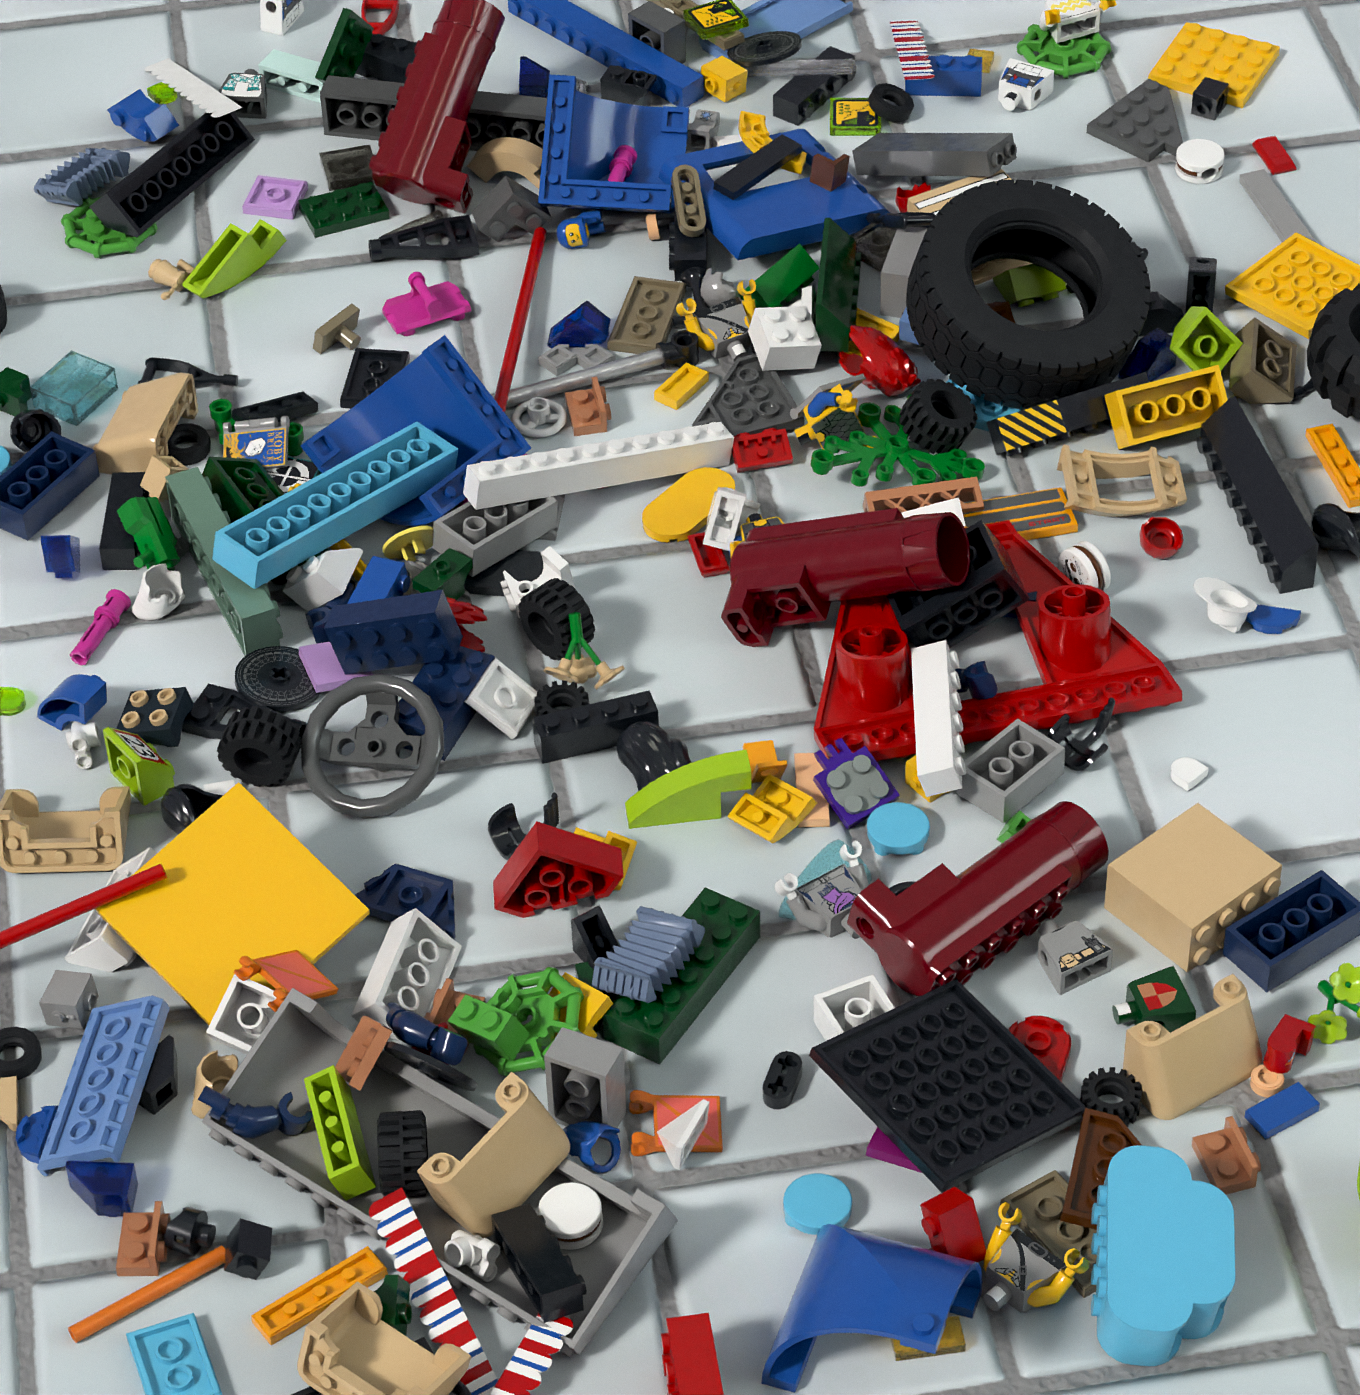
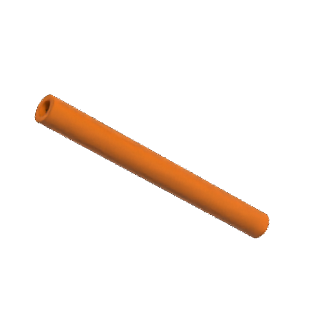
M221 1245L68 1327L72 1339L77 1343L224 1264L226 1249Z

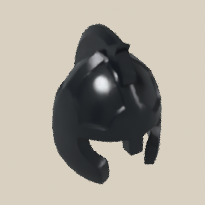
M42 409L20 412L13 418L10 425L12 442L24 452L30 451L51 431L61 435L59 421Z

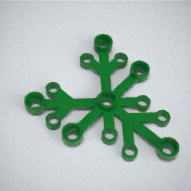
M870 402L862 403L859 406L858 418L862 426L871 428L879 438L866 435L862 431H852L849 441L842 440L834 435L827 436L824 449L815 450L812 453L810 463L814 473L826 475L835 466L860 462L858 468L854 469L851 475V483L859 487L867 485L868 472L875 459L884 456L883 462L877 466L875 477L880 481H890L893 476V467L898 460L911 475L912 485L934 483L936 480V473L933 470L923 467L919 468L912 459L930 464L939 475L938 482L956 480L957 475L954 472L960 473L962 478L977 477L979 481L983 477L985 464L977 458H966L967 453L962 449H952L950 452L932 455L910 448L907 440L909 435L904 433V426L900 424L899 420L901 418L899 415L901 409L895 405L885 407L884 419L888 422L896 423L899 427L897 434L891 435L880 422L881 408L877 404ZM840 450L850 452L834 456V454L840 452Z

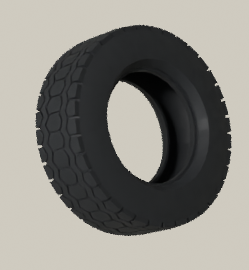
M1012 179L998 180L997 183L993 181L980 184L979 187L975 186L965 190L963 193L961 192L947 202L932 220L925 232L909 274L906 293L907 315L911 329L914 331V336L920 347H923V352L931 362L935 361L934 365L945 376L950 374L949 379L961 388L967 385L966 391L978 397L985 394V400L1000 404L1003 401V406L1020 409L1022 405L1023 410L1111 383L1120 373L1130 356L1148 314L1151 294L1149 273H1147L1148 270L1144 258L1141 257L1140 250L1136 243L1132 242V237L1123 227L1119 228L1120 223L1110 214L1104 216L1106 212L1104 209L1093 202L1088 205L1089 199L1077 193L1071 196V191L1062 187L1055 186L1052 189V184L1036 181L1035 185H1033L1032 180L1017 179L1014 182ZM996 259H1016L1041 266L1054 273L1071 287L1082 307L1084 320L1069 328L1055 331L1036 330L1016 324L999 315L984 302L975 288L971 271L983 263Z

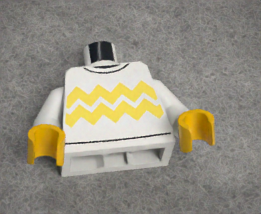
M1046 0L1045 10L1040 15L1039 27L1043 31L1049 30L1056 43L1099 32L1100 14L1117 4L1115 0H1099L1096 3L1089 0Z

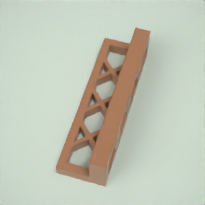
M970 477L865 492L863 510L864 512L898 508L900 512H905L959 498L962 512L968 513L984 510V503L978 478ZM975 501V503L965 504L964 502Z

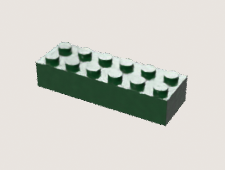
M705 887L682 915L688 919H695L697 924L705 928L700 945L693 947L694 954H688L690 961H683L685 969H676L678 977H670L671 985L661 983L663 992L655 991L657 999L650 1003L631 1000L629 997L617 995L612 1001L613 1005L603 1015L604 1039L660 1065L760 938L759 910Z

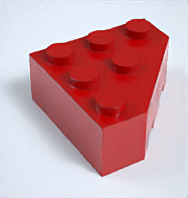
M536 821L493 880L494 909L525 918L535 915V910L549 906L556 910L578 904V899L593 895L596 899L608 897L624 877L621 848Z

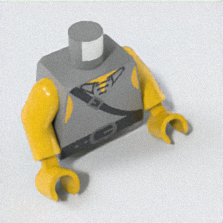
M753 279L749 280V291L743 288V281L737 285L738 293L744 298L742 301L740 297H736L695 311L696 302L689 298L686 300L688 311L684 308L682 302L676 307L677 313L680 316H685L684 324L686 329L697 334L699 347L709 351L715 358L730 354L735 362L737 358L748 355L746 349L750 346L751 341L748 329L756 308L755 299H752L751 296L756 290V283Z
M1008 1202L1002 1203L998 1209V1215L1002 1222L1000 1226L996 1225L992 1233L984 1259L983 1268L986 1272V1286L989 1289L983 1295L985 1304L991 1310L998 1311L1008 1303L1019 1312L1024 1313L1033 1307L1038 1308L1056 1304L1075 1281L1073 1277L1075 1273L1082 1274L1088 1270V1259L1082 1257L1079 1263L1074 1265V1261L1079 1257L1080 1252L1073 1248L1066 1252L1063 1262L1017 1228L1011 1232V1226L1017 1225L1022 1220V1212L1017 1208L1014 1216L1007 1219L1006 1213L1009 1210L1010 1204Z

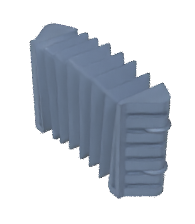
M86 148V153L79 152L80 158L72 157V162L64 161V166H57L58 170H51L52 175L45 174L46 179L39 178L34 186V192L45 198L47 202L80 206L83 204L82 199H88V195H93L92 191L98 192L97 187L104 188V183L110 184V181H116L115 176L123 178L129 175L130 154L120 150Z
M640 906L636 910L639 921L631 920L632 926H628L630 933H624L626 940L619 939V946L613 945L615 953L606 951L608 958L598 957L595 960L592 986L609 994L614 993L629 997L631 1000L650 1003L657 999L655 991L663 992L661 983L671 985L670 977H678L676 969H685L683 961H690L688 954H694L693 947L700 945L705 928L697 924L695 919H688L684 916H676L673 913L669 914L664 911Z

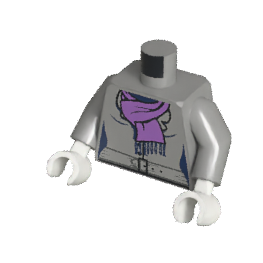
M858 841L852 842L854 855L848 853L845 844L840 848V857L844 861L849 862V867L842 864L798 887L797 877L792 873L784 876L789 888L785 886L781 879L776 882L775 891L781 896H787L788 900L786 902L801 926L820 931L825 936L831 938L844 931H847L854 939L860 937L847 925L853 901L863 889L869 886L863 863H859L857 858L862 852V846Z

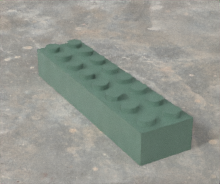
M198 467L165 476L172 520L180 536L188 541L190 545L189 553L244 656L264 647L280 646L279 639L283 638V632L276 619L280 617V610L277 602L270 600L267 584L265 583L253 589L212 560L215 532L231 524L227 511H222L218 494H212V486L208 476L203 477Z

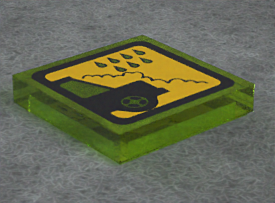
M716 0L683 10L684 19L703 40L749 26L748 18L732 0Z
M830 98L831 136H875L881 133V117L871 109L868 98Z

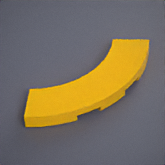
M741 111L738 124L740 137L744 144L753 153H756L773 141L769 137V132L765 125L766 116ZM800 153L780 168L801 174L806 162L807 153Z

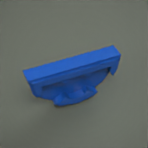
M1257 604L1256 610L1249 612L1246 620L1258 632L1280 634L1283 629L1297 626L1301 610Z
M58 1105L41 1107L42 1111L36 1112L30 1117L26 1115L17 1126L15 1137L21 1155L28 1161L39 1163Z

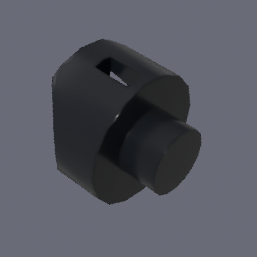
M185 1207L182 1213L167 1224L165 1245L175 1252L195 1256L202 1246L207 1248L212 1246L216 1235V1226L208 1224L206 1211ZM177 1236L183 1237V1240H179L176 1238Z

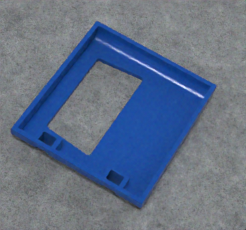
M805 129L769 135L774 140L783 134L801 144L802 152L807 153L806 163L811 168L813 156L817 153L833 161L836 160ZM743 141L673 156L660 169L659 178L668 185H672V173L677 166L690 165L697 170L706 216L705 226L738 261L794 248L799 243L803 246L820 242L823 239L825 218H831L850 235L885 226L883 223H868L866 217L869 213H880L881 215L890 213L872 194H868L867 189L849 171H847L846 182L831 192L810 182V177L749 190L735 200H732L713 189L714 180L707 170L738 164L753 155L754 153Z

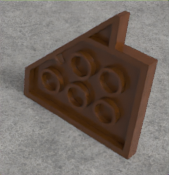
M1085 1108L1060 1221L1097 1230V1224H1092L1091 1222L1093 1203H1097L1098 1186L1104 1184L1111 1159L1116 1153L1126 1147L1142 1145L1119 1116Z

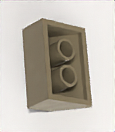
M1254 317L1235 334L1243 344L1231 358L1229 390L1236 397L1242 398L1249 404L1291 402L1294 398L1297 345Z

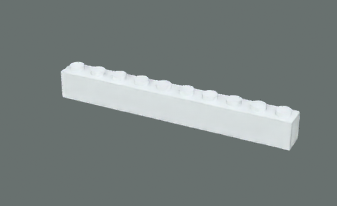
M711 422L705 425L688 426L681 429L636 435L623 439H611L605 442L588 443L582 446L559 448L558 450L535 452L529 455L507 457L500 460L482 461L467 465L463 494L474 509L478 510L682 474L698 468L727 466L730 462L734 436L722 422Z

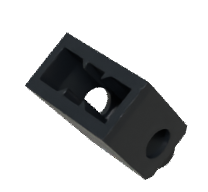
M1189 257L1185 314L1191 306L1207 307L1213 313L1217 259ZM1197 294L1204 295L1205 300H1196L1195 296Z

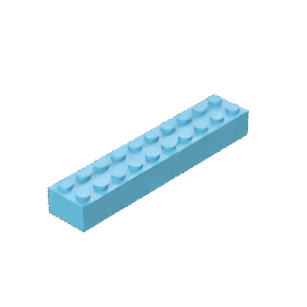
M416 421L216 531L212 560L253 589H256L428 491L455 470L458 448Z

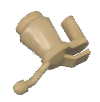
M156 259L152 262L148 275L155 283L171 287L169 292L165 291L161 294V299L167 300L175 290L180 292L184 289L182 286L183 282L195 268L183 259L178 261L177 268L167 260Z

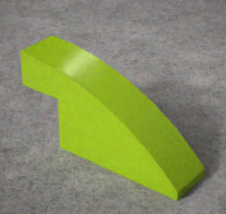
M261 219L249 233L230 223L183 282L182 286L200 298L224 292L260 269L287 240L277 228Z
M747 750L723 753L689 763L646 785L625 802L629 829L720 819L721 792L752 789L751 767Z

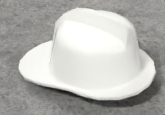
M1211 577L1195 580L1193 585L1195 591L1207 601V615L1210 621L1233 633L1240 630L1248 613L1257 608L1255 601L1246 597L1225 581Z

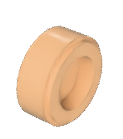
M656 213L647 214L646 224L649 239H660Z
M1263 1064L1259 1065L1251 1072V1089L1259 1096L1271 1097L1283 1090L1284 1074L1272 1072L1264 1067Z

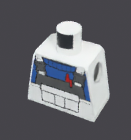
M260 0L261 31L283 36L304 12L303 1Z
M1010 58L999 81L998 100L1009 111L1014 110L1015 107L1025 110L1034 109L1053 92L1054 70Z

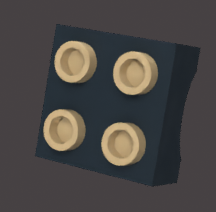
M186 687L131 691L116 729L138 734L146 743L178 747L184 719L191 712L194 703Z

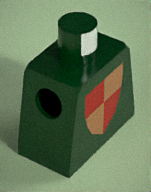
M1174 966L1130 982L1127 985L1126 1003L1113 1005L1112 1007L1113 1017L1117 1025L1132 1021L1135 1025L1144 1021H1154L1160 1023L1170 1033L1196 1019L1194 1005Z

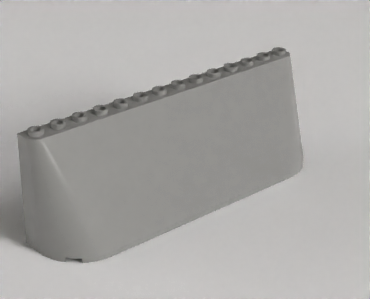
M292 988L221 1094L230 1098L229 1103L233 1105L238 1102L245 1107L249 1104L253 1107L272 1105L276 1108L282 1097L291 1092L293 1100L287 1110L293 1116L302 1117L307 1110L312 1111L304 1078L332 1065L336 1066L353 1032L335 1020L318 1002ZM382 1050L361 1091L350 1086L376 1187L345 1201L328 1178L314 1118H312L307 1128L298 1135H287L276 1130L255 1139H250L234 1134L232 1132L233 1128L225 1124L227 1120L220 1118L218 1121L209 1116L212 1107L210 1108L202 1122L211 1129L208 1134L211 1138L224 1146L228 1141L234 1144L236 1147L233 1151L248 1161H251L253 1157L260 1160L259 1167L272 1176L276 1177L278 1173L283 1174L287 1177L284 1182L301 1193L304 1188L313 1193L310 1198L327 1209L332 1204L339 1209L336 1214L352 1225L356 1220L363 1223L365 1226L362 1230L378 1241L382 1238L377 1231L381 1220L372 1219L369 1216V1208L374 1202L384 1197L380 1191L377 1149V1119L381 1112L422 1110L426 1117L428 1159L434 1154L442 1152L448 1153L461 1161L500 1120V1118ZM565 1158L522 1205L530 1203L538 1215V1206L543 1195L551 1188L563 1183L586 1185L597 1193L601 1201L603 1228L597 1239L580 1249H560L563 1255H569L576 1275H582L587 1289L586 1295H583L584 1310L564 1316L572 1320L573 1329L566 1336H559L563 1341V1346L559 1352L570 1357L572 1353L581 1354L667 1238L678 1220L666 1205L639 1189L631 1196L577 1163ZM429 1191L426 1196L407 1197L450 1285L460 1290L462 1285L472 1290L469 1295L482 1305L487 1307L489 1302H492L499 1307L497 1313L505 1319L515 1323L518 1318L527 1325L524 1328L526 1331L529 1330L532 1324L550 1327L536 1318L537 1310L501 1253L495 1261L497 1274L490 1282H485L474 1275V1270L466 1264L460 1267L451 1266L444 1255L445 1244L451 1240L452 1234L457 1230L471 1233L440 1209ZM493 1235L486 1237L494 1242Z

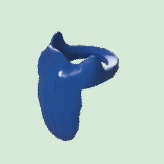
M582 1121L569 1124L563 1129L571 1146L569 1155L578 1156L586 1167L597 1173H605L615 1167L621 1152L620 1140L617 1135L620 1132L618 1128L594 1121ZM598 1137L607 1139L611 1145V1157L605 1165L596 1164L590 1151Z

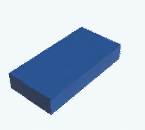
M1297 1082L1245 1110V1119L1266 1140L1318 1112L1320 1103L1300 1082Z

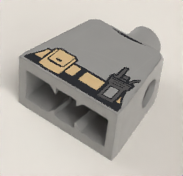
M1051 919L1046 920L1040 925L1038 933L1041 935L1038 943V960L1059 995L1111 971L1113 949L1079 921H1072L1060 928Z

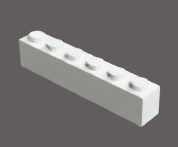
M943 640L911 649L917 776L926 797L962 789V775H966L965 763L960 755L965 752L963 739L959 735V732L963 731L962 719L958 713L959 710H962V703L957 692L958 689H961L958 673L955 671V669L959 668V660L956 651H950L947 641Z

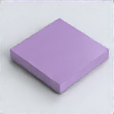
M258 175L242 206L243 214L293 220L299 208L298 200L304 198L308 190V183L302 180Z
M330 642L299 647V656L316 693L331 691L355 677L374 675L372 671L345 675Z

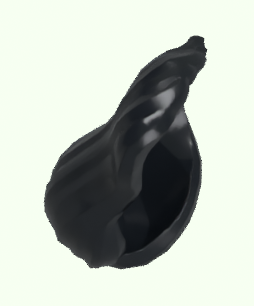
M1330 503L1319 505L1311 517L1312 533L1319 546L1332 551L1350 550L1360 558V513L1344 511L1338 505Z
M648 721L632 723L621 733L617 740L618 759L633 774L638 791L661 776L692 763L688 755L687 746L681 739L668 735L661 727Z
M180 784L176 787L168 788L161 799L163 820L171 830L179 835L223 795L205 792L191 784Z

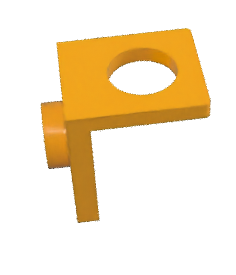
M772 740L743 744V750H747L752 783L763 782L769 773L781 780L788 764L787 760H777Z

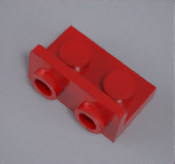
M768 428L761 433L750 434L744 432L734 436L731 454L734 457L737 473L792 464L793 462L786 428L779 430L777 428Z

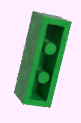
M800 243L755 280L756 290L751 296L752 299H755L756 308L783 307L780 304L782 300L788 303L799 294L796 288L799 286L805 288L815 280L812 275L820 268ZM748 286L747 288H745V290H746V291H749V290H750V286Z

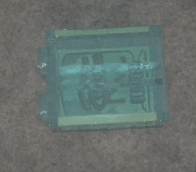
M71 350L30 386L35 409H42L62 421L78 426L118 390L114 367Z

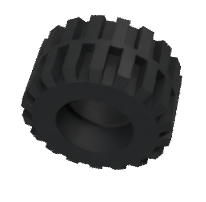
M927 379L926 382L922 381L919 383L903 405L899 414L901 416L899 419L900 424L904 426V433L910 436L909 439L913 443H917L919 448L927 449L932 454L959 449L974 429L978 417L975 413L976 407L970 402V397L965 395L962 389L956 388L954 384L950 382L945 383L941 379L936 381Z
M559 578L550 579L520 599L521 602L518 608L523 629L534 646L542 654L549 656L550 659H557L559 661L561 658H565L571 642L569 613L580 612L584 639L589 643L594 638L595 626L590 609L581 594L566 581Z
M252 706L251 709L247 707L241 708L240 712H234L229 719L217 747L218 759L223 763L222 767L226 771L231 772V776L241 779L243 783H251L257 787L261 785L265 787H272L273 784L279 785L289 777L301 748L300 732L297 728L292 727L293 722L283 718L281 713H274L271 711L272 709L268 708L260 709L259 707Z
M423 1111L381 1112L377 1119L379 1182L382 1195L385 1197L402 1187L407 1197L426 1196L428 1189L417 1172L428 1160L427 1125Z

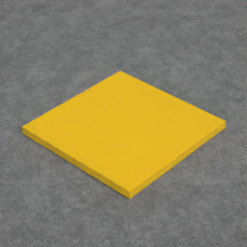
M239 782L133 874L135 875L153 866L162 864L167 874V879L95 909L109 926L208 1025H210L234 976V970L242 967L239 963L242 956L256 959L298 950L314 965L370 914V910ZM259 973L250 978L252 981L275 990Z

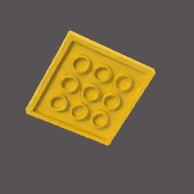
M1186 22L1151 70L1148 79L1156 81L1169 89L1193 95V92L1205 77L1229 84L1227 104L1243 108L1279 56L1280 46L1249 39L1242 35L1226 33L1219 29L1207 28L1197 23Z
M1296 232L1225 285V294L1309 339L1311 338L1317 315L1325 305L1345 288L1353 290L1360 283V265Z

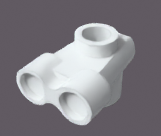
M75 721L71 724V731L66 732V739L69 749L75 752L77 767L87 769L91 767L93 762L90 748L101 746L99 731L95 722L82 724Z
M462 1230L455 1231L451 1236V1240L444 1246V1255L447 1262L453 1267L468 1265L474 1270L473 1274L485 1282H490L496 1276L497 1266L495 1261L500 1254V1246L488 1238H482L480 1235L473 1236Z

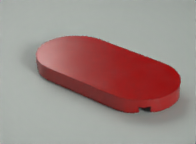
M1038 1015L1025 1017V1021L1020 1023L1017 1021L1012 1024L1008 1030L1062 1082L1071 1053V1037L1063 1029L1064 1026L1055 1019Z

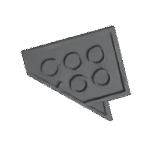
M1147 79L1087 124L1086 133L1146 162H1150L1163 151L1176 156L1177 148L1183 143L1170 90L1168 87L1151 79Z
M755 353L737 358L693 422L692 427L711 422H722L728 431L735 436L744 432L750 434L761 433L768 428H777V430L786 428L787 431L804 426V417L798 419L791 418L790 410L798 406L775 370L762 371Z

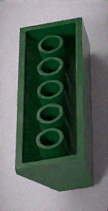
M831 218L824 219L816 300V331L822 344L820 351L849 352V342L852 341L849 337L851 332L850 326L856 325L861 252H856V241Z
M209 457L202 473L203 477L208 476L212 486V494H218L222 511H227L231 523L284 495L283 491L257 459ZM326 548L325 550L319 552L318 554H316V555H314V556L317 557V556L321 555L322 553H324V552H326V551H329V550H328V548ZM305 560L304 562L298 564V566L303 565L304 563L307 562V560ZM290 570L270 581L278 585L287 583L286 576Z

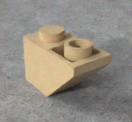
M152 455L140 486L149 492L150 497H157L160 502L169 500L165 476L188 470V468L172 456Z

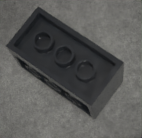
M982 520L965 529L970 548V566L968 575L961 585L927 592L915 591L886 595L901 630L906 633L908 639L915 647L946 640L949 648L1030 600L1006 549Z

